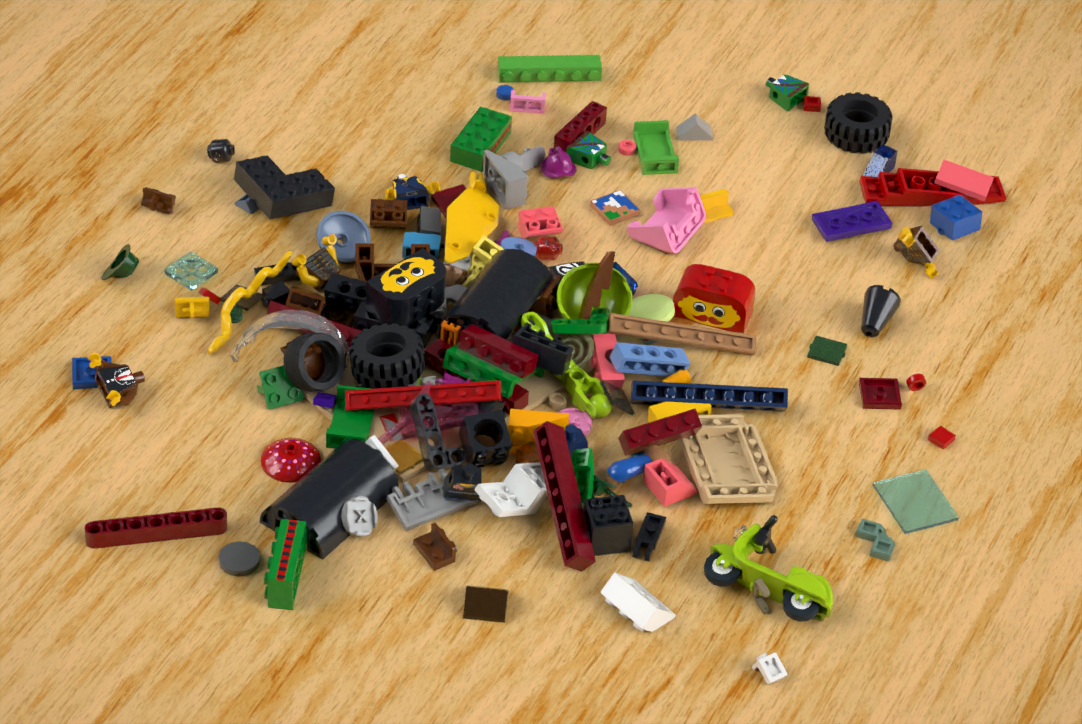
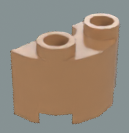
M444 264L446 267L445 286L462 285L467 280L466 270L451 264Z

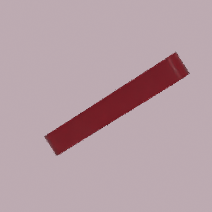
M216 507L91 521L85 525V541L89 548L97 549L221 535L228 528L227 512L223 508Z

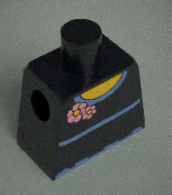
M467 463L464 466H452L443 481V498L481 502L478 493L474 489L478 484L482 483V469L475 467L471 463Z

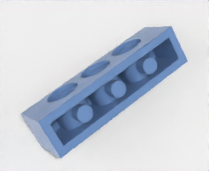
M617 342L610 355L616 371L622 373L668 377L680 369L688 370L691 364L683 348Z

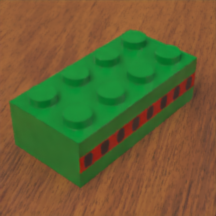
M480 106L450 145V162L482 172L484 150L497 153L511 134L512 116Z
M281 519L280 527L275 529V539L277 540L272 542L271 554H273V557L268 559V569L270 570L265 572L264 584L268 586L265 588L264 598L268 599V608L293 610L306 553V521Z

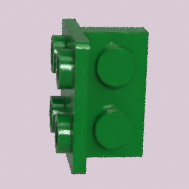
M283 365L259 372L261 384L257 385L258 393L264 394L267 409H274L305 399L303 390L298 389L288 380Z

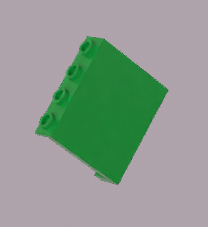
M458 344L446 350L443 363L444 368L467 379L471 378L473 382L500 380L501 395L506 398L512 396L514 385L531 375L542 378L545 370L535 367V371L522 379L457 348Z

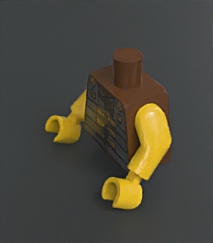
M908 226L903 227L893 245L894 250L901 252L909 262L924 264L926 267L925 273L932 279L938 274L933 260L938 254L939 248L922 226L911 229Z
M334 234L323 237L322 243L327 248L323 247L307 259L304 254H299L292 260V264L298 266L295 274L300 277L302 283L313 287L317 291L325 288L332 273L339 275L341 271L335 247H333L337 241Z

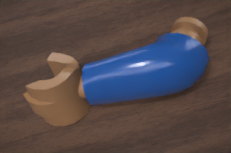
M653 445L647 448L643 455L614 462L607 469L608 475L604 481L615 485V488H607L615 490L617 488L616 485H619L620 482L624 483L626 480L644 473V467L648 463L661 458L668 462L671 461L669 455L659 446Z

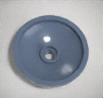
M348 211L329 213L321 220L317 228L316 238L320 249L323 247L327 248L322 243L323 237L331 234L336 236L337 241L333 247H335L339 263L355 262V243L371 244V235L366 223L359 216Z

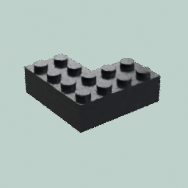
M268 155L236 162L234 181L269 219L332 206L335 187L325 179L317 168L285 175Z

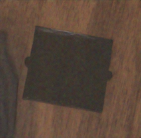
M236 284L221 297L220 301L225 303L228 297L237 288L242 286ZM256 292L251 298H240L234 307L249 311L261 300L262 294Z
M604 380L600 382L604 394L612 406L630 415L635 413L622 389Z

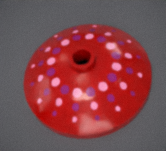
M293 437L282 438L272 442L264 449L261 455V466L264 472L277 481L287 483L297 482L321 461L320 452L312 443Z

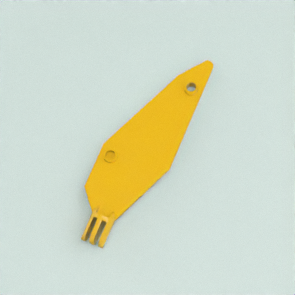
M471 172L469 187L447 207L445 261L449 264L467 258L482 236L488 237L498 226L499 205L487 193L486 175L483 178V174L478 173L476 176V172Z

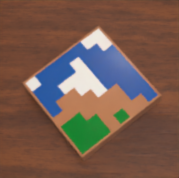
M621 190L590 201V206L609 226L640 215V209Z

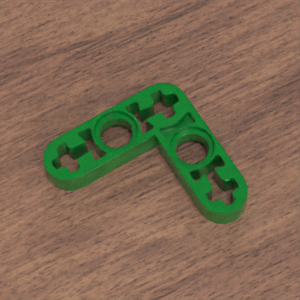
M595 308L591 312L590 319L552 320L551 331L564 334L605 333L608 327L609 310L606 308Z

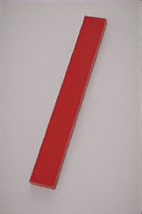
M500 380L345 391L346 411L410 407L411 401L422 393L430 395L434 405L502 401Z

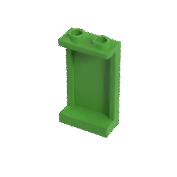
M669 121L634 122L633 137L642 174H677L679 158L678 155L674 154L669 134Z

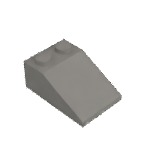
M484 150L483 178L485 175L487 176V185L504 208L508 210L526 205V197L528 195L527 173L523 172L520 166L489 150Z

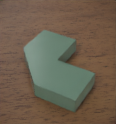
M862 519L857 529L856 537L874 542L869 556L889 562L895 548V542L891 537H888L882 524Z

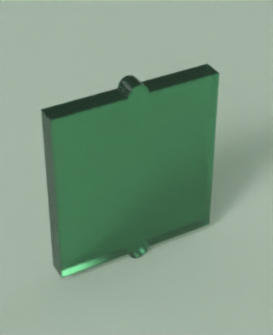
M815 336L813 343L809 346L810 350L807 358L839 366L842 358L845 357L847 344Z

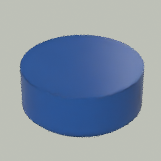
M501 85L497 87L496 96L501 100H509L511 98V91L514 89L509 85Z

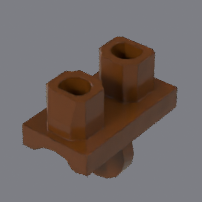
M145 187L143 188L141 205L148 207L151 211L158 210L171 214L173 213L176 196Z

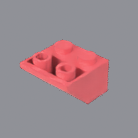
M554 206L520 210L518 214V230L524 239L556 235L563 232V227Z
M662 458L645 465L643 482L664 507L698 494L696 487L676 465Z

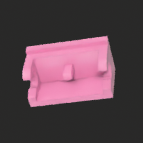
M515 90L511 91L510 111L544 114L546 93H543L542 97L515 95Z

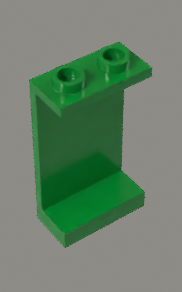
M337 385V401L331 426L327 428L326 448L335 449L347 440H361L363 442L368 440L375 409L346 411L345 391L370 388Z

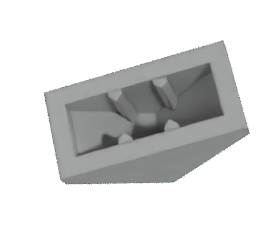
M696 113L676 127L678 140L713 139L711 127Z

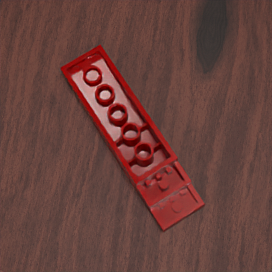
M898 168L897 173L879 172L878 177L861 176L859 180L865 203L878 201L880 205L932 206L957 195H961L973 205L1006 202V196L999 176H991L994 179L985 202L935 184L934 182L939 171Z

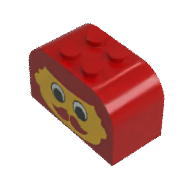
M692 264L685 269L674 293L675 314L673 317L726 331L744 333L753 312L756 292L755 285L743 274L703 264Z

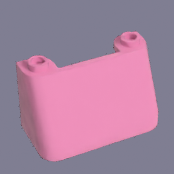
M697 187L660 189L653 199L657 211L645 225H641L638 221H632L627 226L630 237L666 253H678L700 228L706 218V212Z

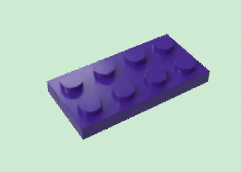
M878 201L812 214L811 219L826 242L892 229V221Z

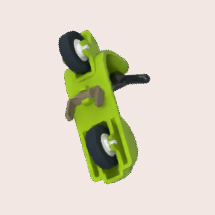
M772 515L762 528L759 524H754L748 529L745 525H742L740 528L737 527L733 535L735 539L734 546L716 544L710 547V556L704 564V573L707 580L721 587L729 586L737 581V583L753 591L754 600L763 614L769 613V607L762 595L783 604L784 612L792 620L801 622L815 618L819 621H824L825 617H830L833 608V593L826 578L820 575L817 576L808 572L805 568L793 566L788 575L785 576L747 558L754 551L757 554H764L767 549L771 554L776 552V547L771 539V531L778 521L777 516Z

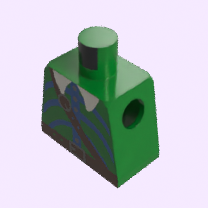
M787 74L777 80L769 77L766 81V86L770 88L769 98L786 111L791 110L802 102L804 96H808L809 83Z
M589 131L583 133L567 146V154L571 157V162L582 167L593 169L599 163L607 166L611 161V157L606 155L607 144Z

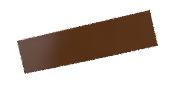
M614 251L607 252L597 266L587 287L579 319H590L592 307H600L602 289H610L615 257Z

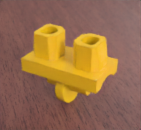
M209 297L175 298V318L190 317V319H194V317L210 316Z

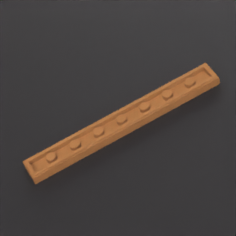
M610 313L608 316L607 333L749 355H754L756 351V335Z

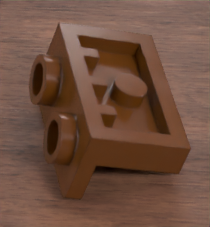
M436 523L431 524V532L413 539V545L434 571L455 562L457 547L453 541L448 539L445 531L439 528Z

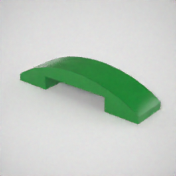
M591 448L573 450L571 459L583 510L584 499L591 498L593 492L594 461Z

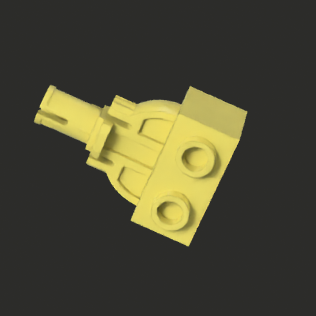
M483 235L473 247L470 256V267L467 270V274H470V276L462 286L468 287L491 257L504 249Z

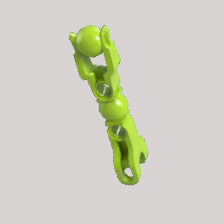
M527 312L522 315V327L527 322L531 324L528 321L530 319L535 323L534 326H531V329L538 333L542 330L547 338L553 340L545 321L538 314ZM572 359L569 369L563 375H554L562 380L561 383L563 385L565 384V388L572 395V403L581 411L588 413L591 418L606 417L612 408H617L616 402L608 395V390L600 380L595 377L591 378L578 365H575ZM584 393L592 394L593 396L588 400Z

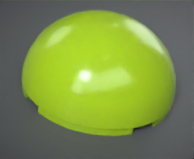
M586 263L585 265L574 267L562 278L557 290V305L563 319H579L587 287L599 263ZM613 268L610 289H602L600 307H592V310L595 308H606L609 310V314L614 313L628 316L632 307V291L625 277Z

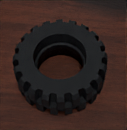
M855 92V94L846 93L844 96L840 95L833 99L828 105L824 132L828 140L837 148H842L843 151H852L851 153L861 152V154L875 152L876 149L879 150L888 142L893 115L888 105L883 100L880 101L876 96L872 97L870 94H860V92Z
M385 323L380 326H371L370 329L362 330L361 334L358 333L350 344L349 355L352 375L365 388L408 387L409 384L415 383L417 378H420L425 368L422 339L413 329H409L404 325L399 326L394 323L387 325Z

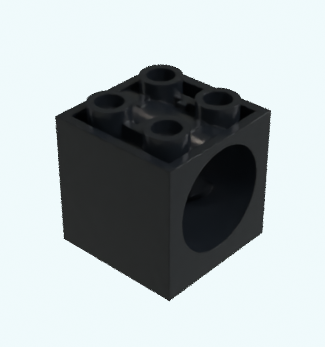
M497 410L463 417L459 436L466 455V462L480 468L490 464L501 465L506 462L512 443L503 411ZM475 436H489L497 445L492 447L483 446L476 441Z
M625 495L584 499V514L594 556L631 552L633 521Z

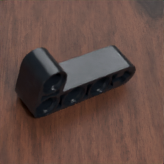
M426 393L419 394L411 401L410 410L425 468L429 472L435 473L442 468L450 470L454 465H461L466 458L465 452L459 447L445 449L432 397ZM423 420L429 423V427L424 425ZM428 439H431L433 441L434 446H431L428 443ZM451 454L457 458V462L452 460ZM433 458L438 460V466L433 463Z

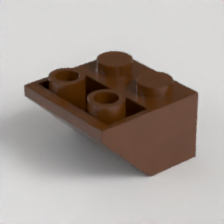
M371 199L370 228L407 229V200Z
M557 275L552 278L527 312L533 311L551 319L553 318L555 310L558 309L557 290L562 276Z

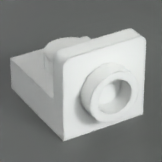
M776 652L769 656L767 653L756 658L757 662L752 665L753 670L759 668L767 685L788 675Z

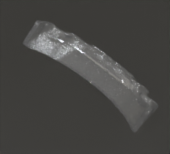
M292 309L277 311L255 321L242 333L230 354L232 360L238 362L241 347L253 343L257 333L268 328L306 329L316 333L329 334L337 339L345 354V368H348L349 363L348 344L341 332L330 321L309 311H296Z

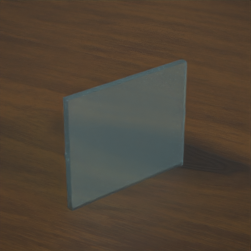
M926 469L873 483V487L904 534L959 520L958 515Z

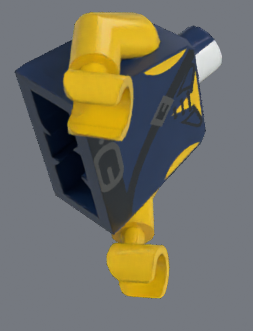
M400 174L397 179L393 180L392 186L385 189V200H407V210L419 209L421 206L428 207L429 195L441 191L438 181L428 183L427 185L416 176L407 177L405 174Z

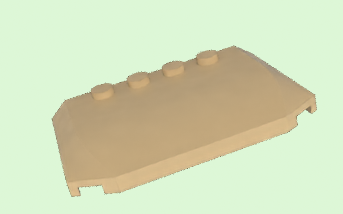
M742 414L698 415L702 428L695 435L679 439L702 503L773 502L778 481L756 427L753 424H747Z

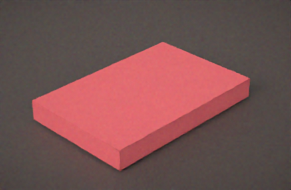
M943 160L934 183L985 202L994 177Z

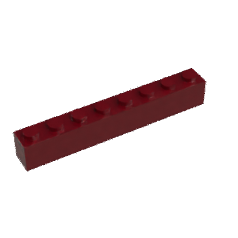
M546 421L536 428L533 434L564 566L582 572L596 562L564 428Z

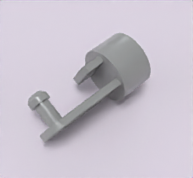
M536 146L532 149L525 148L520 155L509 151L500 156L520 166L523 172L544 161L545 149L541 146Z

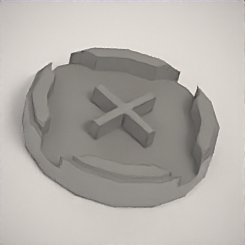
M355 496L349 498L342 508L341 519L343 526L352 536L364 537L370 535L373 528L377 525L378 514L376 507L373 503L371 504L370 499L367 497Z

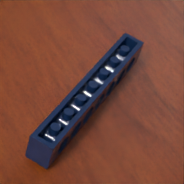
M633 381L631 385V404L656 405L663 402L710 404L712 408L786 411L788 408V388Z

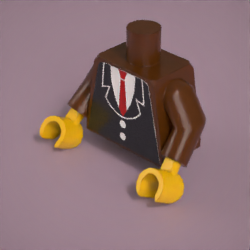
M92 353L87 358L91 361L89 366L97 368L95 382L109 409L117 405L128 406L137 395L138 384L145 382L143 372L132 373L128 365L106 362L97 353Z

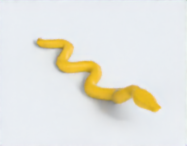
M291 250L281 257L274 268L264 267L261 269L247 289L239 287L228 297L222 306L220 315L222 334L207 349L209 355L218 351L230 338L232 329L230 313L234 305L240 298H251L258 291L266 277L273 278L277 276L293 254Z

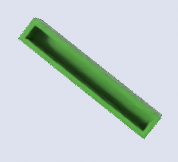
M600 55L498 56L497 71L499 83L601 81L602 64Z

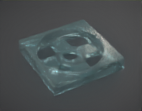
M189 252L165 268L167 276L191 291L218 273L216 266L193 252ZM204 266L207 271L203 273L199 268ZM178 267L184 269L179 274L175 272ZM189 268L195 269L194 271H188ZM189 275L197 277L193 281L186 279Z

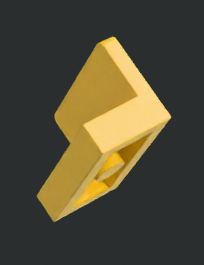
M726 188L700 195L706 212L704 223L734 214V211L728 205L729 192Z

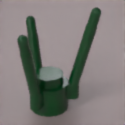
M594 475L591 498H595L594 495L600 496L604 492L610 496L617 495L605 487L614 489L615 485ZM626 500L628 507H632V504Z

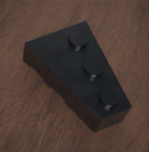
M527 322L514 334L512 343L538 355L536 368L549 370L554 375H563L569 369L574 348L556 338H553V340L547 338L544 331L540 330L538 333L531 329L532 325Z

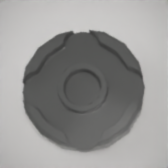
M232 542L224 546L218 556L220 568L232 576H237V574H242V576L249 575L259 567L260 563L259 550L248 542Z

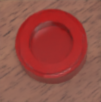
M920 373L911 375L906 381L911 391H919L927 383L924 375Z

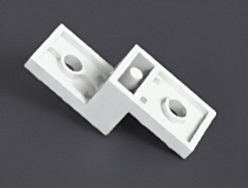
M540 462L515 464L503 482L481 483L474 489L478 493L479 498L487 503L492 509L493 514L498 517L536 514L548 497Z

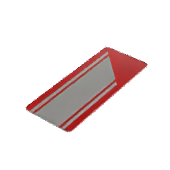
M395 414L380 416L390 442L405 439Z

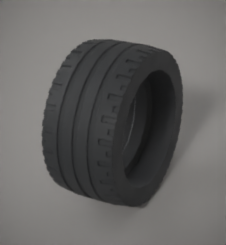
M306 333L297 336L288 344L283 358V366L288 380L298 389L309 392L324 391L337 385L343 377L346 367V358L341 344H339L337 339L325 333ZM312 343L320 347L325 359L324 372L317 381L309 377L304 365L305 353Z

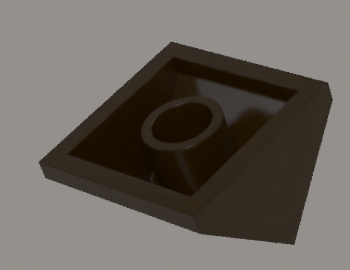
M467 585L463 619L505 623L509 589Z

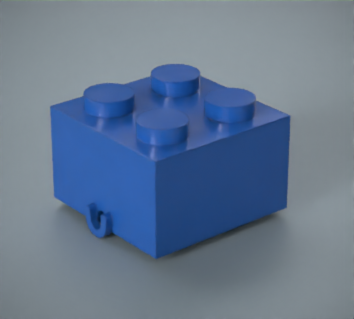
M961 195L931 206L930 224L938 229L939 234L946 235L952 241L981 230L982 211Z

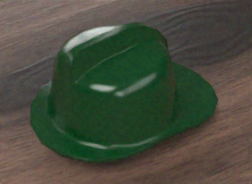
M129 244L119 251L114 261L101 276V280H106L111 275L125 278L134 272L139 259L130 251Z

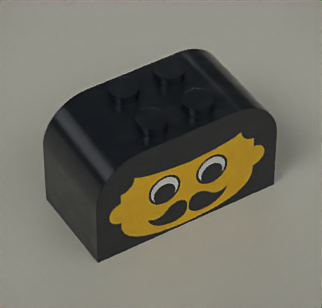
M424 248L420 249L366 281V310L383 324L387 323V325L394 323L399 326H410L416 321L421 320L424 316L436 311L444 303L445 265Z

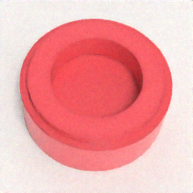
M623 140L619 143L618 151L622 155H633L636 152V144L631 140Z

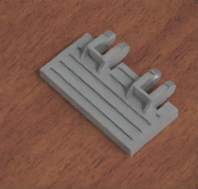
M443 468L438 470V476L442 483L438 482L433 473L427 474L428 480L416 484L414 489L410 483H403V489L407 497H404L397 486L392 487V494L387 496V501L405 532L474 505L476 501L444 499L443 481L447 473Z

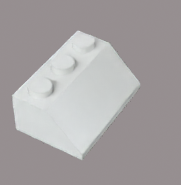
M615 572L600 592L606 597L605 601L609 605L618 607L620 609L619 613L626 619L630 618L633 620V626L642 632L644 630L653 632L676 616L635 579Z

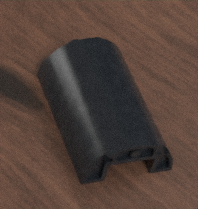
M521 249L500 250L491 257L442 319L441 323L446 320L448 325L453 323L454 327L461 326V330L474 324L501 338L507 339L521 321L522 315L527 313L553 277L548 267L533 255ZM441 323L437 328V339H441ZM447 330V343L449 339V330Z
M347 440L342 442L261 513L259 523L275 531L276 527H280L281 519L306 521L307 551L323 560L351 535L344 528L341 519L342 508L345 502L355 496H364L370 499L369 501L375 505L378 511L388 502L387 496L392 494V487L397 486L399 488V479L378 449L372 448L361 440Z

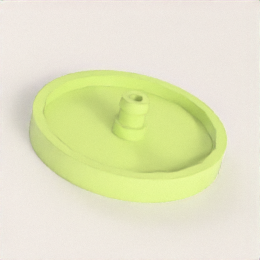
M648 294L632 299V307L628 316L669 322L675 314V307L672 299L668 296Z

